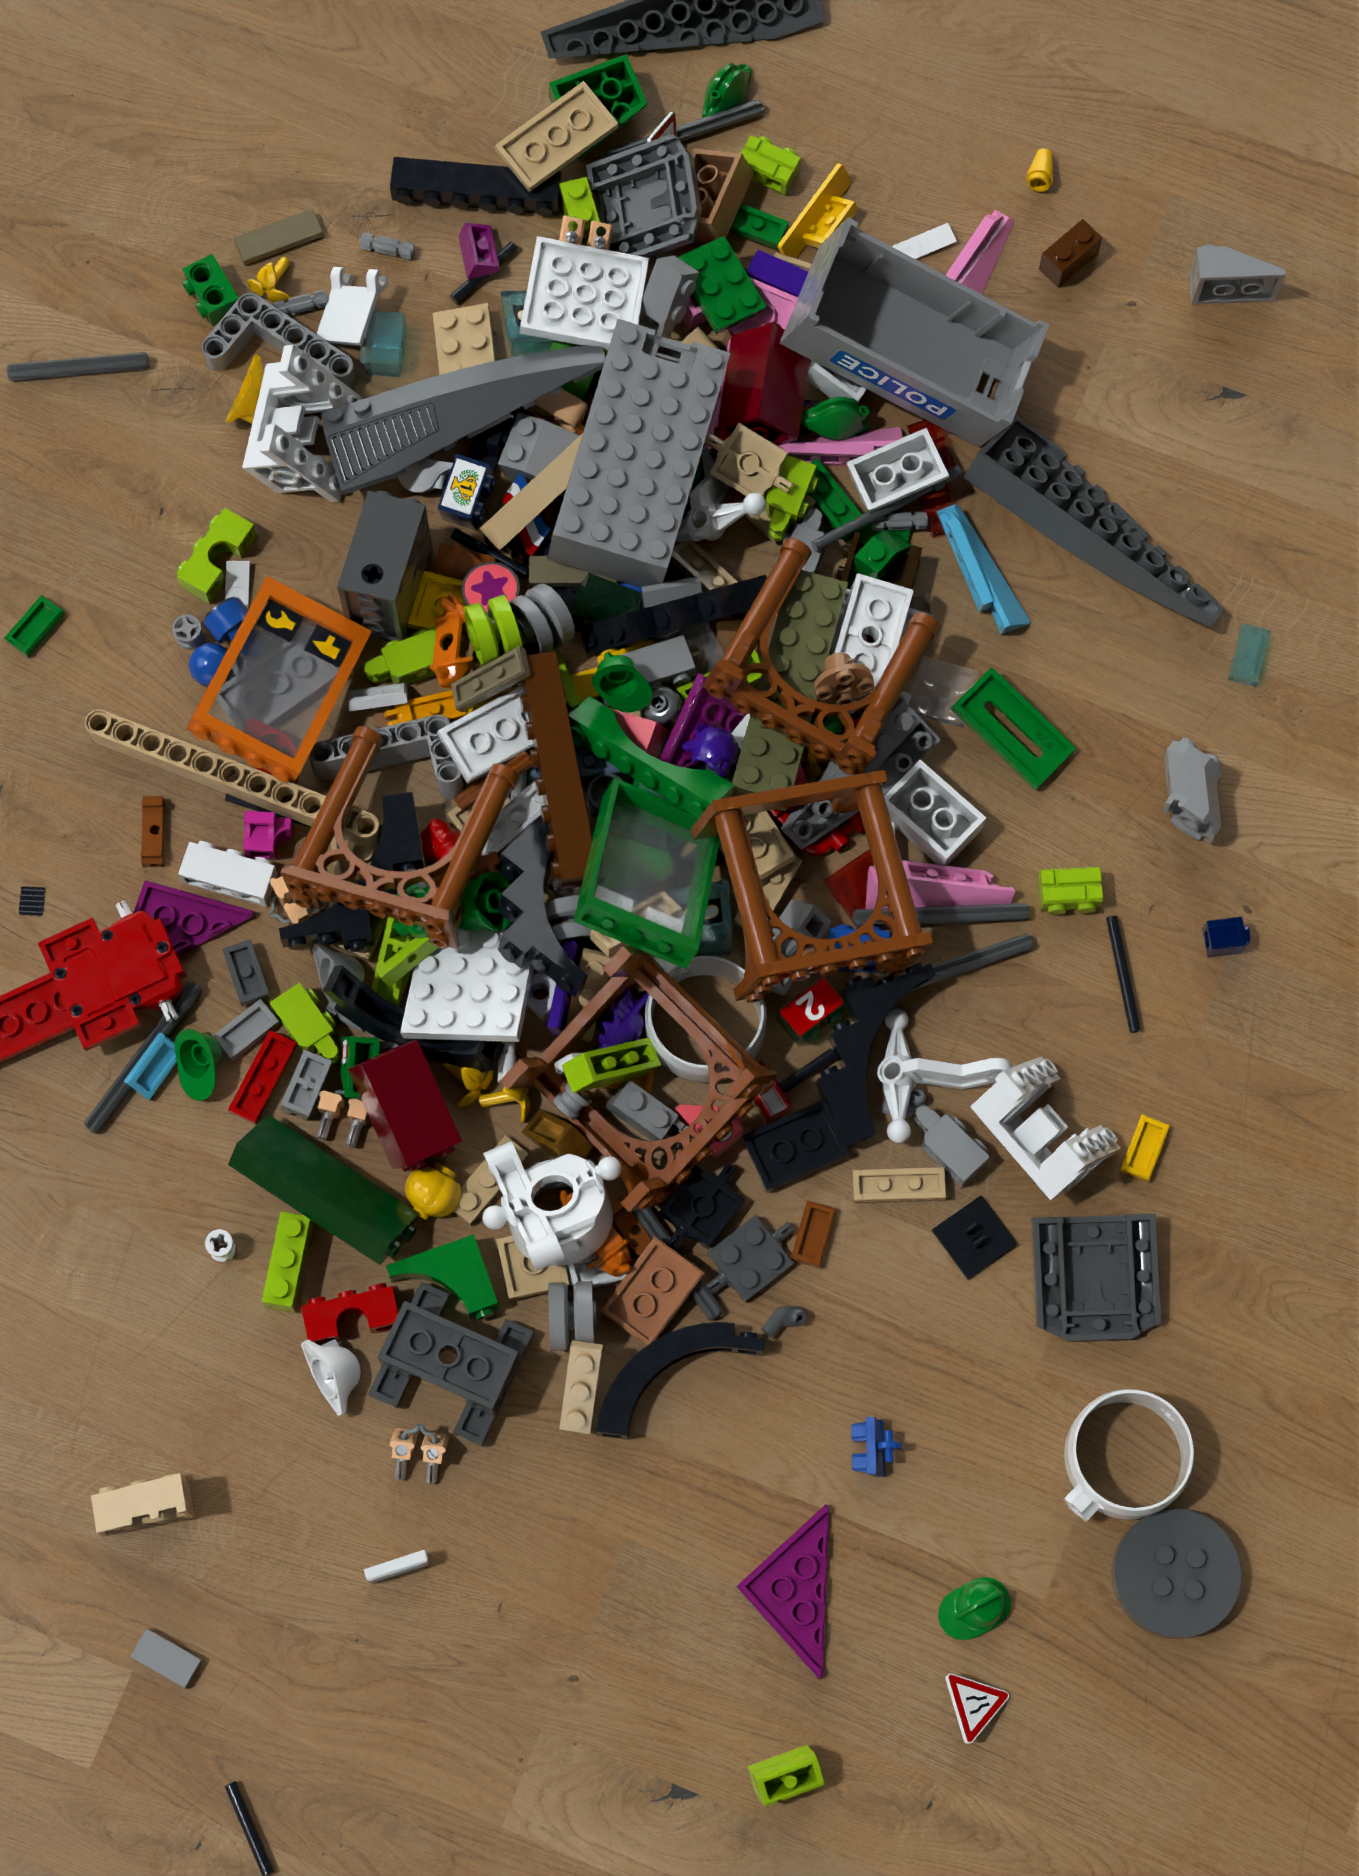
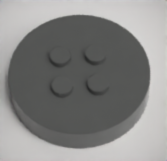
M1167 1509L1144 1517L1122 1537L1113 1557L1112 1585L1121 1608L1137 1626L1148 1633L1162 1638L1187 1639L1213 1629L1231 1612L1240 1592L1241 1564L1231 1539L1214 1521L1193 1511Z

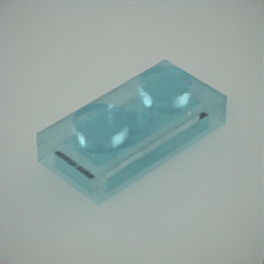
M1242 623L1228 680L1254 687L1257 686L1271 630Z

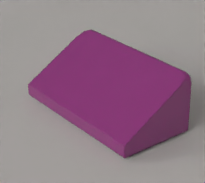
M464 223L459 234V242L467 279L499 272L500 266L491 225Z

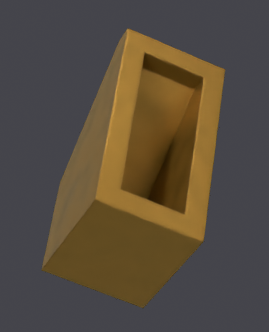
M539 1109L522 1131L527 1138L553 1158L572 1154L585 1159L593 1148V1145L571 1124L542 1109Z

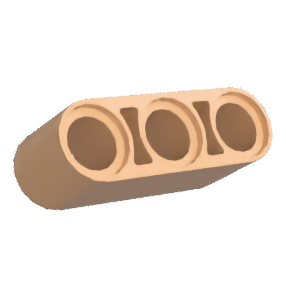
M563 389L552 396L549 392L534 400L536 404L527 409H524L523 406L520 407L540 419L575 433L576 428L582 423L589 411V407L584 401Z

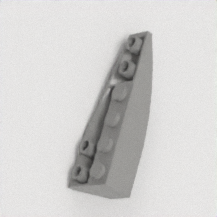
M898 698L874 743L876 754L861 774L885 770L888 780L882 787L883 794H885L919 760L922 761L941 739L903 699ZM830 761L814 782L852 775L844 773L837 764ZM834 799L797 805L781 827V830L802 850L859 812V810L834 815L831 806Z

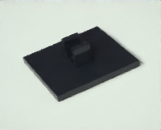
M981 1195L931 1230L967 1280L1017 1246V1243Z

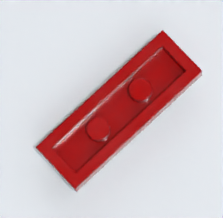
M269 1030L228 1108L229 1113L257 1125L298 1046L297 1042Z

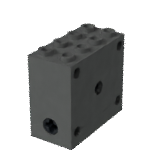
M377 491V493L367 492L337 589L344 616L371 630L372 632L369 637L388 642L406 639L409 630L408 620L424 571L428 570L433 554L426 506L420 501L413 498H406L405 500L396 498L386 491Z

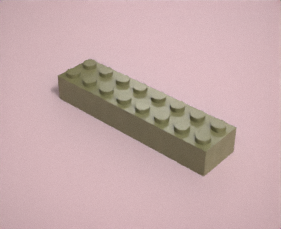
M801 570L779 609L768 653L774 668L790 687L800 694L817 701L814 692V682L822 674L821 669L824 668V661L829 656L848 582ZM762 674L758 690L767 691L770 689V683L766 675ZM776 690L769 700L784 708L782 701L777 698L780 693ZM750 715L732 784H734L732 797L794 786L804 745L792 743L785 734L776 729L766 728L759 719ZM807 715L798 716L811 723L812 717ZM787 807L778 810L786 811Z

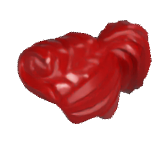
M439 818L433 819L421 833L423 841L422 850L429 865L445 857L454 847L460 836L459 831L451 828L448 822H444ZM474 873L470 877V880L475 878L477 875Z

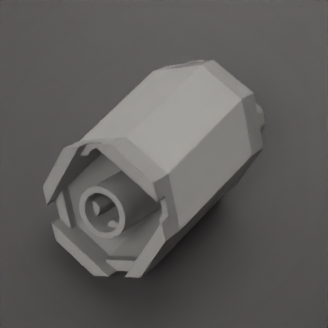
M1183 737L1180 742L1173 740L1163 757L1168 799L1162 811L1165 815L1170 811L1173 815L1170 819L1171 823L1191 838L1200 840L1202 836L1207 837L1205 842L1212 843L1221 829L1217 784L1223 775L1219 769L1222 763L1214 755H1206L1197 749L1196 744L1188 738Z

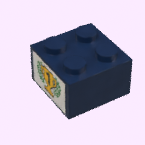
M456 454L437 508L443 520L472 530H476L478 523L483 524L487 513V508L484 507L487 496L492 497L497 483L494 480L489 464Z

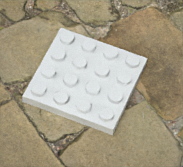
M537 236L519 333L582 346H600L604 350H608L617 319L638 324L649 258Z
M457 928L456 931L460 944L458 950L450 947L445 949L438 948L414 967L400 1031L403 1038L520 1042L534 967L528 961L522 968H519L516 964L506 961L498 951L501 936L507 929L489 932Z

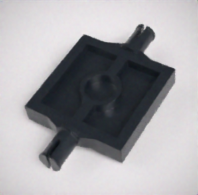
M726 1163V1166L718 1176L707 1173L696 1164L693 1166L690 1176L677 1187L659 1211V1215L673 1224L676 1229L675 1233L666 1242L667 1245L670 1247L673 1245L672 1248L677 1251L687 1237L695 1240L706 1249H710L745 1201L744 1198L732 1191L728 1185L729 1180L737 1172L735 1166L731 1168L732 1164Z

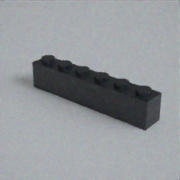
M394 157L390 192L392 201L402 204L414 202L425 203L433 207L448 205L458 209L470 207L481 208L484 211L504 210L514 214L527 212L536 213L540 216L559 215V183H562L561 171H558L529 192L512 170L506 166Z

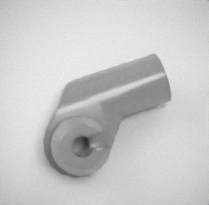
M914 1089L911 1092L905 1118L912 1117L917 1112V1108L925 1105L926 1095L922 1090ZM885 1098L881 1113L891 1115Z

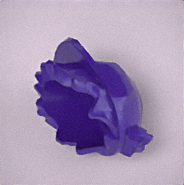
M698 723L695 727V739L687 741L682 745L685 752H693V763L698 761L705 762L708 765V769L717 771V775L722 778L734 770L739 759V746L735 737L726 729L710 727L704 723Z
M627 987L602 1014V1020H597L596 1026L601 1031L598 1037V1042L601 1044L599 1049L640 1040L639 1036L645 1029V1019L640 1008L648 999L649 994L646 991H642L636 997H632L630 989Z

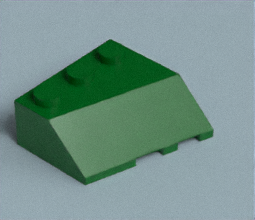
M627 54L549 82V98L551 103H554L584 81L618 122L617 129L647 106V101ZM610 133L609 135H607V136H606L605 138H603L601 141H599V142L596 143L594 146H592L590 149H588V150L585 151L583 154H581V155L579 156V159H581L584 155H586L588 152H590L593 148H595L598 144H600L603 140H605V139H606L608 136H610L612 133Z

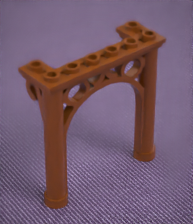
M787 538L780 549L781 555L722 659L716 662L702 687L707 689L711 696L717 699H724L733 704L737 711L743 714H750L759 719L766 728L776 729L785 734L792 743L802 744L811 749L818 758L828 759L837 764L844 773L850 775L861 774L876 754L874 743L929 641L933 640L938 633L940 625L937 620L928 614L915 613L874 690L859 701L841 705L826 704L800 694L790 687L778 674L771 662L767 648L769 627L800 571L812 554L811 549L804 542L795 538ZM757 646L760 663L746 665ZM750 673L765 674L770 683V689L760 691L752 687L747 681V675ZM776 690L780 693L777 698L782 701L784 708L769 700ZM866 708L857 726L854 728V722L849 714ZM814 713L818 714L814 725L798 717L800 715L812 717ZM838 716L845 726V733L836 735L828 731L823 725V718Z
M359 726L351 738L352 745L293 866L283 867L280 873L293 902L302 908L308 909L313 907L321 910L323 906L322 901L330 902L333 900L353 910L360 908L370 911L373 915L380 918L388 916L408 926H413L414 924L425 928L429 941L433 945L443 949L450 947L458 950L460 944L456 930L463 916L464 907L460 903L462 895L510 791L514 790L517 785L519 774L506 765H492L456 844L441 860L428 867L413 871L396 872L379 869L355 856L346 845L344 839V824L347 815L383 743V738L378 732L368 727ZM335 835L337 844L340 849H335L327 852L328 847ZM347 860L350 865L347 872L341 875L327 872V866L334 861ZM357 871H359L360 879L366 882V886L351 883L356 878ZM446 872L439 888H437L432 878ZM424 882L430 888L428 894L422 898L406 895V890L413 884ZM396 884H398L397 891L399 896L383 892L390 888L396 889Z

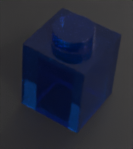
M1243 917L1206 921L1202 929L1207 958L1242 954L1251 939L1248 925L1244 926Z

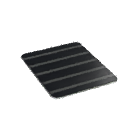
M21 887L19 915H42L44 887Z

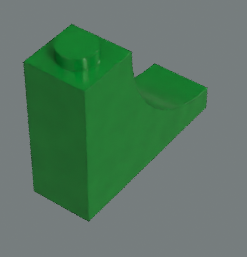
M474 1234L386 1265L392 1282L405 1279H421L434 1282L448 1289L463 1304L470 1319L474 1317L477 1320L489 1318L495 1314L494 1310L499 1309Z

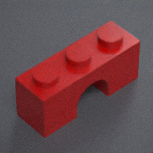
M385 1283L368 1287L369 1291L357 1294L356 1290H349L339 1293L338 1298L326 1300V1297H317L308 1300V1305L301 1306L307 1340L318 1345H323L333 1339L341 1341L340 1323L345 1316L351 1313L364 1315L368 1320L369 1329L372 1334L391 1330L399 1313L393 1286L387 1287Z

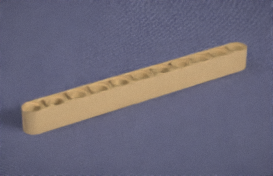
M699 326L681 342L692 345L693 341L718 348ZM583 433L480 528L498 550L502 549L567 488Z
M98 709L93 710L86 716L85 727L93 741L99 745L312 827L319 810L315 813H307V810L314 805L321 808L326 798L323 794L289 781H279L271 774L110 712ZM107 724L103 730L95 731L98 725ZM126 734H133L132 738L128 741H121ZM160 744L155 751H148L151 745ZM186 754L182 761H174L176 756ZM207 764L213 765L207 772L200 771ZM240 775L236 781L227 782L230 776ZM266 785L262 792H253L257 786ZM286 795L293 796L292 800L287 803L280 802ZM352 806L344 824V839L366 848L377 846L380 842L382 831L378 819L372 813ZM367 826L374 827V830L369 834L361 833L362 829Z

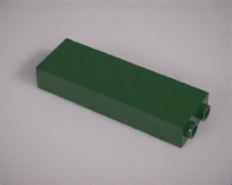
M269 1114L237 1142L228 1163L230 1167L378 1265H381L388 1256L394 1258L403 1244L402 1242L408 1243L417 1231V1227L414 1224L419 1215L418 1212Z

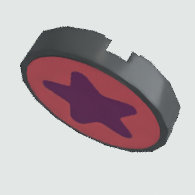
M495 562L479 564L471 569L464 578L462 585L464 603L467 606L480 603L485 608L487 615V603L490 598L505 595L507 600L510 601L520 596L521 593L518 577L512 569L502 563Z

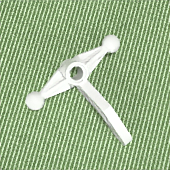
M703 446L702 449L705 478L689 494L691 510L681 521L675 543L701 541L703 539L717 540L722 536L727 527L748 513L752 516L760 515L766 508L765 498L759 493L748 494L742 503L721 504L731 487L709 474L716 462V458L710 454V450L706 446Z
M899 1008L890 1010L885 1017V1023L888 1029L891 1030L885 1058L880 1063L877 1071L878 1078L883 1083V1091L893 1120L887 1127L888 1137L895 1143H903L910 1137L911 1129L905 1121L911 1092L917 1083L960 1090L995 1083L997 1081L994 1078L1003 1070L1011 1068V1062L1003 1058H990L959 1065L921 1058L912 1059L903 1030L908 1025V1015Z

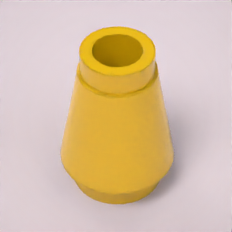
M1042 148L1037 150L1026 175L1028 187L1036 192H1044L1053 184V153L1048 149Z

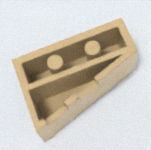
M181 1473L165 1475L150 1481L139 1480L131 1482L130 1486L119 1489L117 1486L104 1487L99 1489V1494L91 1495L96 1533L101 1537L195 1518L189 1480Z

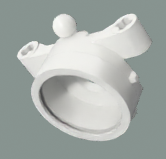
M512 1141L483 1153L488 1168L503 1195L501 1197V1207L493 1205L485 1209L482 1218L483 1223L489 1229L497 1230L502 1228L507 1221L515 1245L524 1256L531 1260L535 1271L547 1266H563L576 1263L592 1255L602 1246L610 1233L613 1223V1211L603 1180H615L619 1177L622 1170L621 1163L615 1157H604L596 1166L590 1159L585 1160L576 1155L566 1154L555 1159L537 1162L524 1170ZM571 1186L574 1190L569 1203L558 1210L543 1211L533 1203L535 1197L552 1188Z

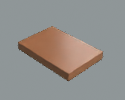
M654 1236L600 1312L648 1346L658 1338L705 1272Z

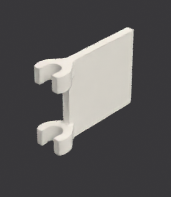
M333 267L330 275L332 288L316 335L328 343L362 346L378 296L387 288L389 278L380 276L381 272L379 270L369 269L366 275L367 287L351 286L354 276L344 274L345 269L343 267Z

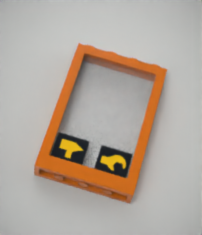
M266 576L186 729L191 731L196 738L204 741L208 740L218 745L223 752L235 754L245 759L250 766L262 768L272 773L277 780L294 783L372 631Z

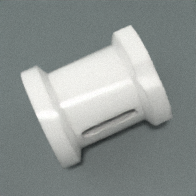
M221 1229L213 1230L206 1237V1250L214 1260L226 1262L233 1258L236 1253V1245L227 1231ZM224 1240L227 1247L220 1248L218 1252L214 1245L216 1243L221 1244Z

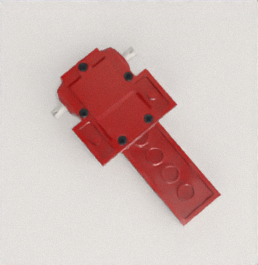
M124 900L121 901L122 905L120 903L115 905L121 919L107 929L100 931L95 919L92 917L38 942L50 973L0 995V1063L75 1029L83 1049L88 1051L142 1026L135 1012L136 1010L162 1009L166 1022H172V1018L176 1020L179 1016L175 1011L173 1003L183 993V978L188 976L160 918L154 920L146 911H138L132 914L128 901Z

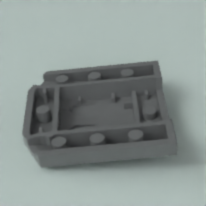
M674 134L666 135L586 165L589 187L596 197L599 221L614 225L609 250L650 258L694 242L702 213L694 158ZM601 226V237H603L606 230Z
M1156 1214L1031 1218L1036 1327L1066 1341L1132 1339L1161 1323Z

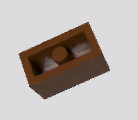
M1082 219L1042 253L1039 270L1059 288L1099 253L1103 237Z

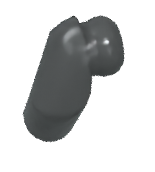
M799 1306L778 1307L761 1330L773 1339L782 1326L803 1325L807 1320L806 1312Z

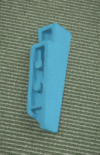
M954 504L938 510L936 513L978 612L990 609L1000 635L1028 625L1030 619L959 505Z

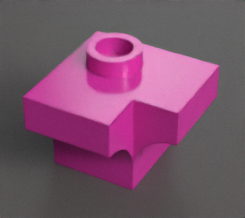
M245 811L243 851L246 858L255 859L256 857H262L268 860H276L279 845L287 839H293L294 825L292 819L276 817L275 812Z

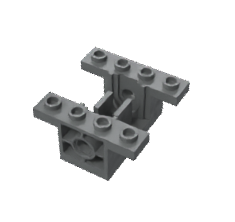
M421 1282L411 1304L406 1301L403 1302L377 1357L381 1368L368 1395L394 1408H398L412 1376L464 1398L466 1405L453 1434L482 1447L534 1335V1331L505 1319L496 1340H491L440 1317L450 1295ZM446 1350L457 1355V1359L451 1364H444L440 1361L441 1354Z

